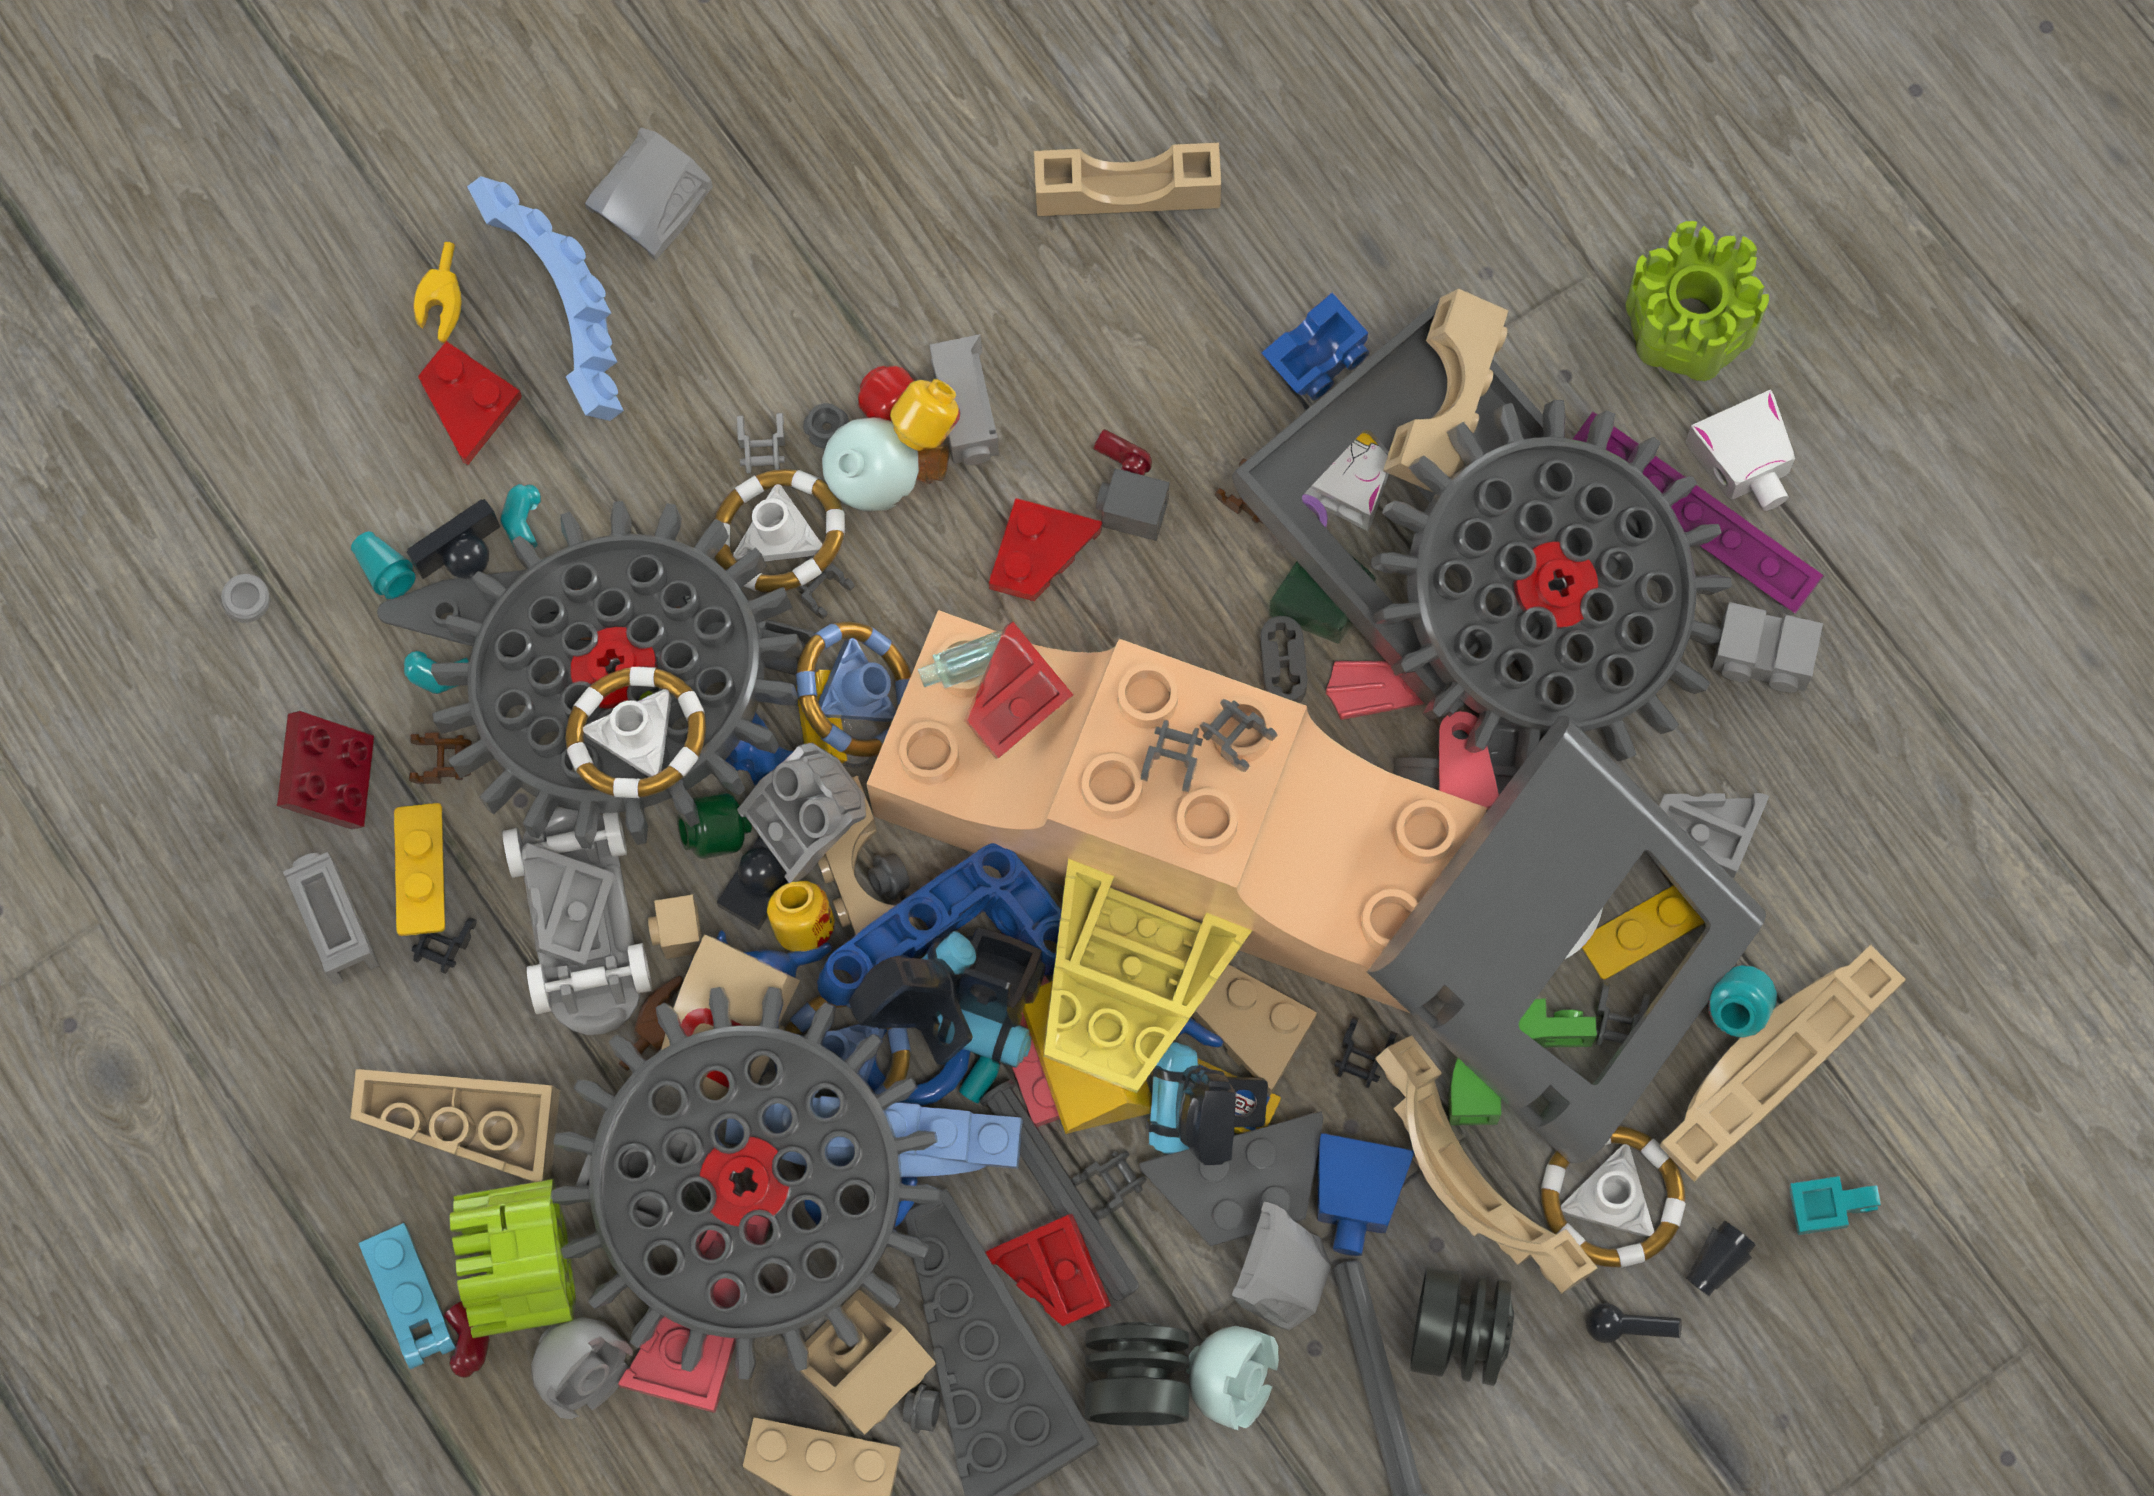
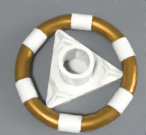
M782 469L754 475L735 487L724 499L715 515L714 520L717 519L723 522L729 535L724 546L715 556L718 565L726 571L755 547L762 554L764 561L814 555L813 558L807 560L791 572L778 575H763L760 573L744 585L746 588L760 592H772L782 587L787 591L803 586L822 574L832 563L841 547L845 535V513L841 502L829 490L828 485L824 481L801 470ZM783 486L793 487L814 495L822 503L826 511V537L823 544L782 488ZM772 488L766 500L761 501L754 508L752 513L753 522L734 554H732L730 550V525L736 512L744 503L756 497L764 490Z
M631 667L615 671L600 678L588 687L573 705L574 707L566 727L567 754L579 776L590 786L602 793L619 798H640L657 794L684 778L699 759L698 757L702 751L706 734L705 712L696 693L683 680L667 671L654 667ZM644 686L663 689L639 701L619 703L611 714L586 725L587 719L604 697L620 688ZM671 693L678 699L688 721V735L684 747L669 766L662 771L672 700ZM584 733L588 739L644 773L648 778H613L601 772L594 766L584 744Z
M1618 1126L1605 1145L1615 1143L1622 1144V1146L1561 1206L1559 1194L1566 1168L1570 1162L1556 1151L1546 1166L1541 1185V1201L1544 1216L1552 1233L1557 1235L1567 1229L1595 1265L1623 1268L1645 1262L1657 1255L1669 1244L1681 1225L1686 1203L1685 1189L1680 1171L1676 1163L1660 1147V1144L1654 1138L1638 1130ZM1630 1147L1639 1150L1659 1169L1665 1182L1667 1198L1661 1223L1655 1232ZM1564 1215L1646 1237L1647 1239L1641 1243L1617 1249L1601 1248L1586 1242L1567 1223Z

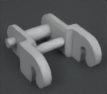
M783 413L776 414L777 433L772 435V439L752 441L745 435L744 416H737L738 443L740 448H745V458L740 459V466L746 465L747 474L751 473L752 466L774 465L775 470H780V463H785V457L779 456V446H785ZM773 446V455L751 457L752 447Z

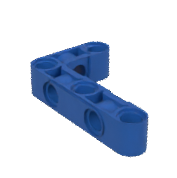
M995 843L988 844L958 865L949 868L835 950L829 956L817 980L818 991L821 997L828 1003L836 1006L847 1005L865 975L879 962L900 955H905L909 958H919L928 951L929 947L933 945L932 942L937 937H948L952 932H956L982 912L987 914L1002 934L1041 949L1043 954L1042 962L1045 964L1044 975H1053L1056 954L1046 948L1043 940H1050L1057 944L1061 909L1014 851L1005 849ZM983 866L994 867L999 871L1001 878L990 877L985 873ZM917 917L922 919L926 923L928 930L921 931L911 925L909 918ZM844 970L852 976L854 983L845 984L840 982L835 977L833 971Z

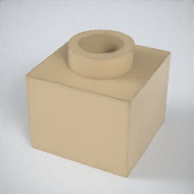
M693 894L654 901L656 916L648 917L652 945H661L666 959L694 955L702 941L698 907Z

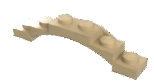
M1870 945L1850 965L1839 967L1791 996L1773 1010L1764 1029L1756 1035L1745 1038L1741 1037L1725 1053L1694 1094L1686 1112L1685 1121L1661 1142L1660 1147L1695 1182L1722 1155L1728 1152L1753 1127L1766 1118L1826 1061L1831 1053L1855 1032L1906 979Z
M1412 1035L1387 1047L1375 1058L1385 1071L1389 1082L1406 1097L1394 1110L1404 1121L1405 1128L1410 1134L1415 1153L1414 1162L1422 1170L1425 1180L1438 1198L1454 1214L1459 1223L1467 1227L1474 1237L1482 1234L1496 1241L1499 1247L1506 1254L1510 1255L1517 1265L1533 1257L1540 1266L1543 1276L1553 1283L1561 1294L1586 1279L1597 1269L1567 1229L1556 1235L1534 1223L1503 1199L1478 1172L1456 1138L1442 1107L1435 1080L1442 1073Z

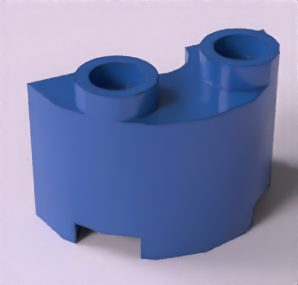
M1332 292L1307 313V317L1297 328L1290 332H1285L1261 353L1297 394H1308L1312 400H1317L1330 390L1334 384L1332 379L1345 367L1348 370H1352L1366 359L1369 350L1364 344L1367 341L1368 332Z

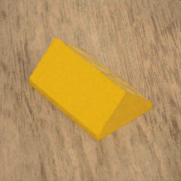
M1053 981L1041 986L1035 1001L1025 1004L1023 1015L1065 1134L1151 1114L1152 1095L1146 1080L1138 1092L1135 1093L1043 1057Z

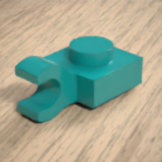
M1840 1176L1791 1183L1789 1186L1798 1235L1847 1228L1849 1226L1847 1213L1877 1211L1878 1206H1881L1877 1185L1842 1190Z

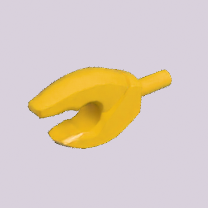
M444 242L439 269H429L417 286L413 302L415 320L421 328L426 324L431 307L435 305L443 307L438 329V340L441 343H445L454 330L460 317L462 305L457 276L450 272L455 244L451 242Z

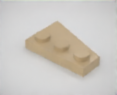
M1228 964L1191 1017L1204 1028L1223 1039V1045L1228 1049L1227 1054L1238 1066L1242 1064L1255 1078H1264L1268 1082L1267 1096L1270 1097L1314 1023L1317 1012Z
M754 1417L743 1468L789 1496H892L901 1448Z

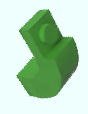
M1546 998L1535 999L1519 1021L1520 1030L1543 1048L1592 1047L1597 1036L1596 1017H1583V1012L1579 1010H1561L1554 1012V1017H1547ZM1457 1058L1448 1091V1121L1450 1125H1497L1501 1117V1098Z

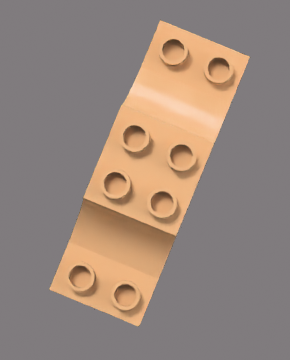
M938 610L867 781V789L874 817L972 853L977 852L988 844L995 843L1005 849L1014 851L1033 875L1062 886L1065 885L1067 861L1069 858L1114 876L1110 888L1200 923H1202L1205 914L1209 913L1252 930L1239 951L1410 1013L1372 978L1367 971L1487 812L1486 807L1389 773L1360 758L1326 735L1310 718L1306 705L1122 639H1118L1116 646L1110 650L1093 653L1064 651L1032 644L1072 692L1073 696L1005 754L995 759L964 720L1002 633ZM1223 699L1231 703L1233 700L1239 704L1237 708L1248 717L1254 712L1265 721L1266 728H1273L1278 735L1273 741H1270L1252 727L1249 730L1245 728L1236 738L1231 748L1237 752L1239 760L1244 759L1250 765L1246 772L1238 770L1221 756V746L1211 738L1207 741L1202 736L1204 732L1200 728V724L1205 722L1210 725L1223 710L1220 704ZM1231 716L1218 732L1227 738L1240 723ZM1164 720L1169 721L1170 729L1192 734L1195 728H1199L1198 738L1203 739L1202 745H1196L1192 757L1197 758V767L1194 778L1191 781L1189 793L1182 791L1187 772L1183 761L1160 756L1159 760L1153 761L1148 781L1141 780L1149 746L1156 747L1159 735L1154 734L1156 726L1162 728ZM1165 739L1163 749L1186 754L1189 745Z

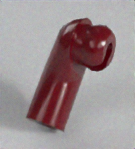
M1106 429L1100 433L1094 445V450L1122 464L1121 470L1143 476L1151 470L1152 458L1145 449Z
M460 1301L444 1314V1318L459 1335L455 1355L450 1358V1368L458 1377L467 1378L475 1371H479L484 1365L490 1339L489 1336L472 1337L471 1327L473 1326L469 1327L466 1308H464L462 1301Z

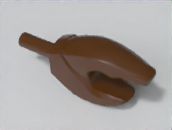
M676 976L659 986L643 1003L633 1032L638 1038L634 1046L641 1055L647 1047L656 1052L662 1049L666 1033L658 1023L656 1007L663 1003H671L673 995L681 988L684 982L682 976ZM622 1060L618 1063L624 1070L628 1071L630 1069Z

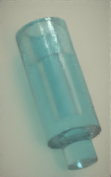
M1003 629L932 655L935 663L918 669L924 687L942 681L944 688H948L983 675Z

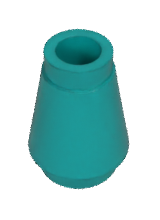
M364 532L353 541L351 551L355 554L376 594L384 595L387 599H394L404 595L413 586L416 575L412 571V562L379 537H376L373 532Z

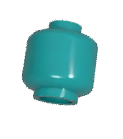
M1740 965L1733 967L1715 985L1708 1001L1709 1015L1712 1022L1722 1032L1730 1036L1745 1038L1756 1035L1766 1027L1777 1004V990L1773 981L1765 972L1753 966Z

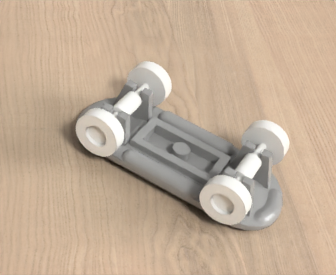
M557 807L539 839L530 836L527 830L523 839H521L518 828L503 831L504 848L512 878L524 876L525 881L521 852L526 843L615 873L586 965L580 967L537 952L539 964L527 967L530 995L536 1014L552 1011L560 1023L574 1032L585 1035L605 1034L618 1029L630 1019L638 1006L641 993L652 991L650 971L643 943L635 944L620 866L619 856L627 855L622 821L619 812L603 813V816L599 814L597 833L592 848H581L574 832L578 811Z

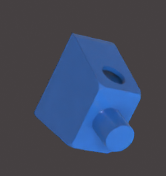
M1321 1133L1318 1147L1317 1219L1323 1223L1337 1225L1333 1251L1350 1256H1362L1366 1231L1386 1233L1411 1165L1413 1150Z

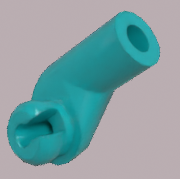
M518 484L508 491L500 521L512 545V540L521 536L533 545L535 549L538 543L526 522L529 510L536 509L541 502L540 492L534 485L528 484L523 486Z
M421 651L411 652L404 660V674L416 686L433 694H439L459 686L439 685L431 673L432 664L437 662L428 658ZM466 657L453 663H468L469 660Z
M979 1055L980 1058L958 1090L963 1096L978 1104L997 1077L1000 1065L992 1062V1059Z

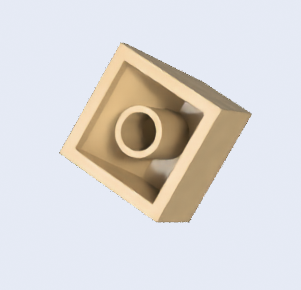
M859 1289L842 1308L846 1315L856 1324L860 1341L849 1347L838 1338L832 1323L828 1319L805 1342L809 1350V1367L800 1372L845 1418L865 1435L875 1424L881 1422L886 1417L889 1410L910 1389L922 1381L924 1375L936 1363L902 1324Z

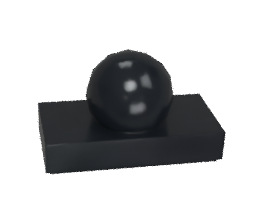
M481 499L408 548L406 552L422 579H425L444 565L452 575L458 578L472 579L478 571L483 572L489 562V549L482 539L499 529L500 524L485 499Z
M760 836L753 847L742 856L737 872L717 901L718 907L757 930H760L768 917V902L773 893L784 884L789 883L785 878L786 871Z

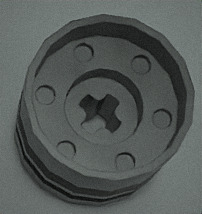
M1426 1267L1413 1337L1410 1372L1442 1377L1447 1369L1450 1357L1457 1356L1461 1357L1462 1381L1470 1382L1475 1360L1483 1361L1482 1384L1495 1386L1499 1371L1508 1357L1513 1330L1514 1310L1511 1299V1281L1498 1279L1493 1301L1485 1300L1486 1277L1478 1276L1471 1296L1466 1297L1460 1296L1459 1272Z
M1122 1322L1086 1331V1347L1104 1352L1085 1356V1366L1108 1374L1105 1379L1085 1384V1420L1121 1426H1161L1189 1421V1385L1167 1379L1168 1373H1175L1189 1368V1357L1170 1353L1189 1348V1332L1150 1322Z

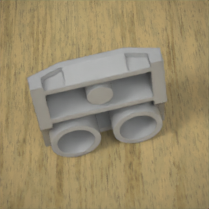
M641 127L638 130L635 141L610 173L592 191L585 206L590 212L600 214L635 240L656 261L684 230L693 213L713 188L710 177L691 157L657 132Z
M813 743L799 745L789 757L759 781L737 809L741 817H747L787 873L785 878L789 883L798 882L810 873L823 855L849 828L866 817L865 795L838 758Z
M1264 1202L1256 1231L1232 1297L1242 1308L1264 1319L1270 1325L1291 1330L1316 1313L1331 1265L1319 1236L1309 1233L1305 1228L1293 1221L1284 1209L1275 1204Z

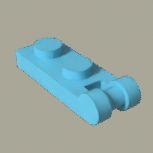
M405 1223L358 1243L408 1367L413 1369L424 1364V1358L440 1351L444 1355L455 1350L454 1338ZM429 1322L432 1333L416 1340L412 1329Z

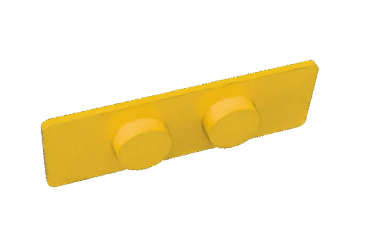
M440 803L397 807L394 810L397 934L399 936L442 932L445 930L442 806Z
M1673 885L1597 928L1582 949L1600 978L1606 980L1705 922Z

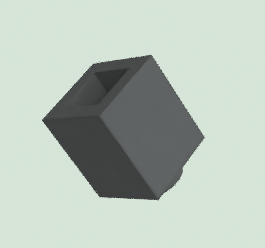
M1115 468L1111 483L1102 482L1097 498L1096 509L1102 510L1103 527L1157 541L1169 501V482Z

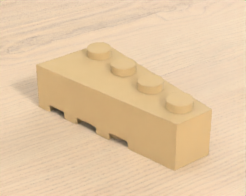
M356 1069L350 1118L532 1182L551 1179L554 1154L553 1141L556 1134L560 1090L552 1085Z

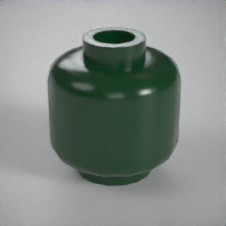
M728 792L692 798L697 806L700 822L692 827L678 814L677 825L681 843L686 851L692 850L700 859L738 852L743 847L745 834L752 831V824L747 817H741L737 810L740 807L737 800Z

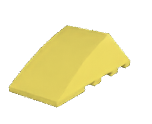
M1068 858L1043 1057L1137 1093L1252 930L1209 913L1205 914L1202 923L1110 888L1114 876Z

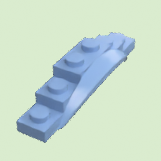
M480 176L467 187L486 224L515 232L522 237L543 261L560 293L568 317L573 343L574 371L568 374L566 379L584 414L611 421L624 411L616 396L618 394L616 384L609 375L604 373L617 363L610 348L612 341L608 334L606 319L611 314V311L604 300L606 293L602 284L591 275L584 262L586 255L582 246L571 236L552 232L550 221L540 210L518 205L519 198L507 183Z
M821 1096V1098H813L814 1111L820 1117L830 1118L838 1112L840 1107V1099L838 1097ZM777 1103L772 1105L765 1115L766 1125L775 1133L785 1132L792 1122L790 1110L783 1104ZM895 1103L886 1109L895 1137H905L920 1130L936 1132L938 1139L937 1143L925 1150L907 1151L900 1154L902 1177L959 1174L977 1171L986 1166L1014 1169L1019 1167L1021 1129L1023 1119L1020 1117L973 1114L971 1111L921 1107L919 1104ZM729 1118L727 1119L725 1142L739 1145L744 1138V1129L737 1120ZM839 1136L834 1138L829 1143L827 1149L829 1159L838 1166L848 1165L853 1160L855 1154L853 1143L845 1137ZM788 1152L782 1157L784 1160L807 1166L804 1157L797 1152Z

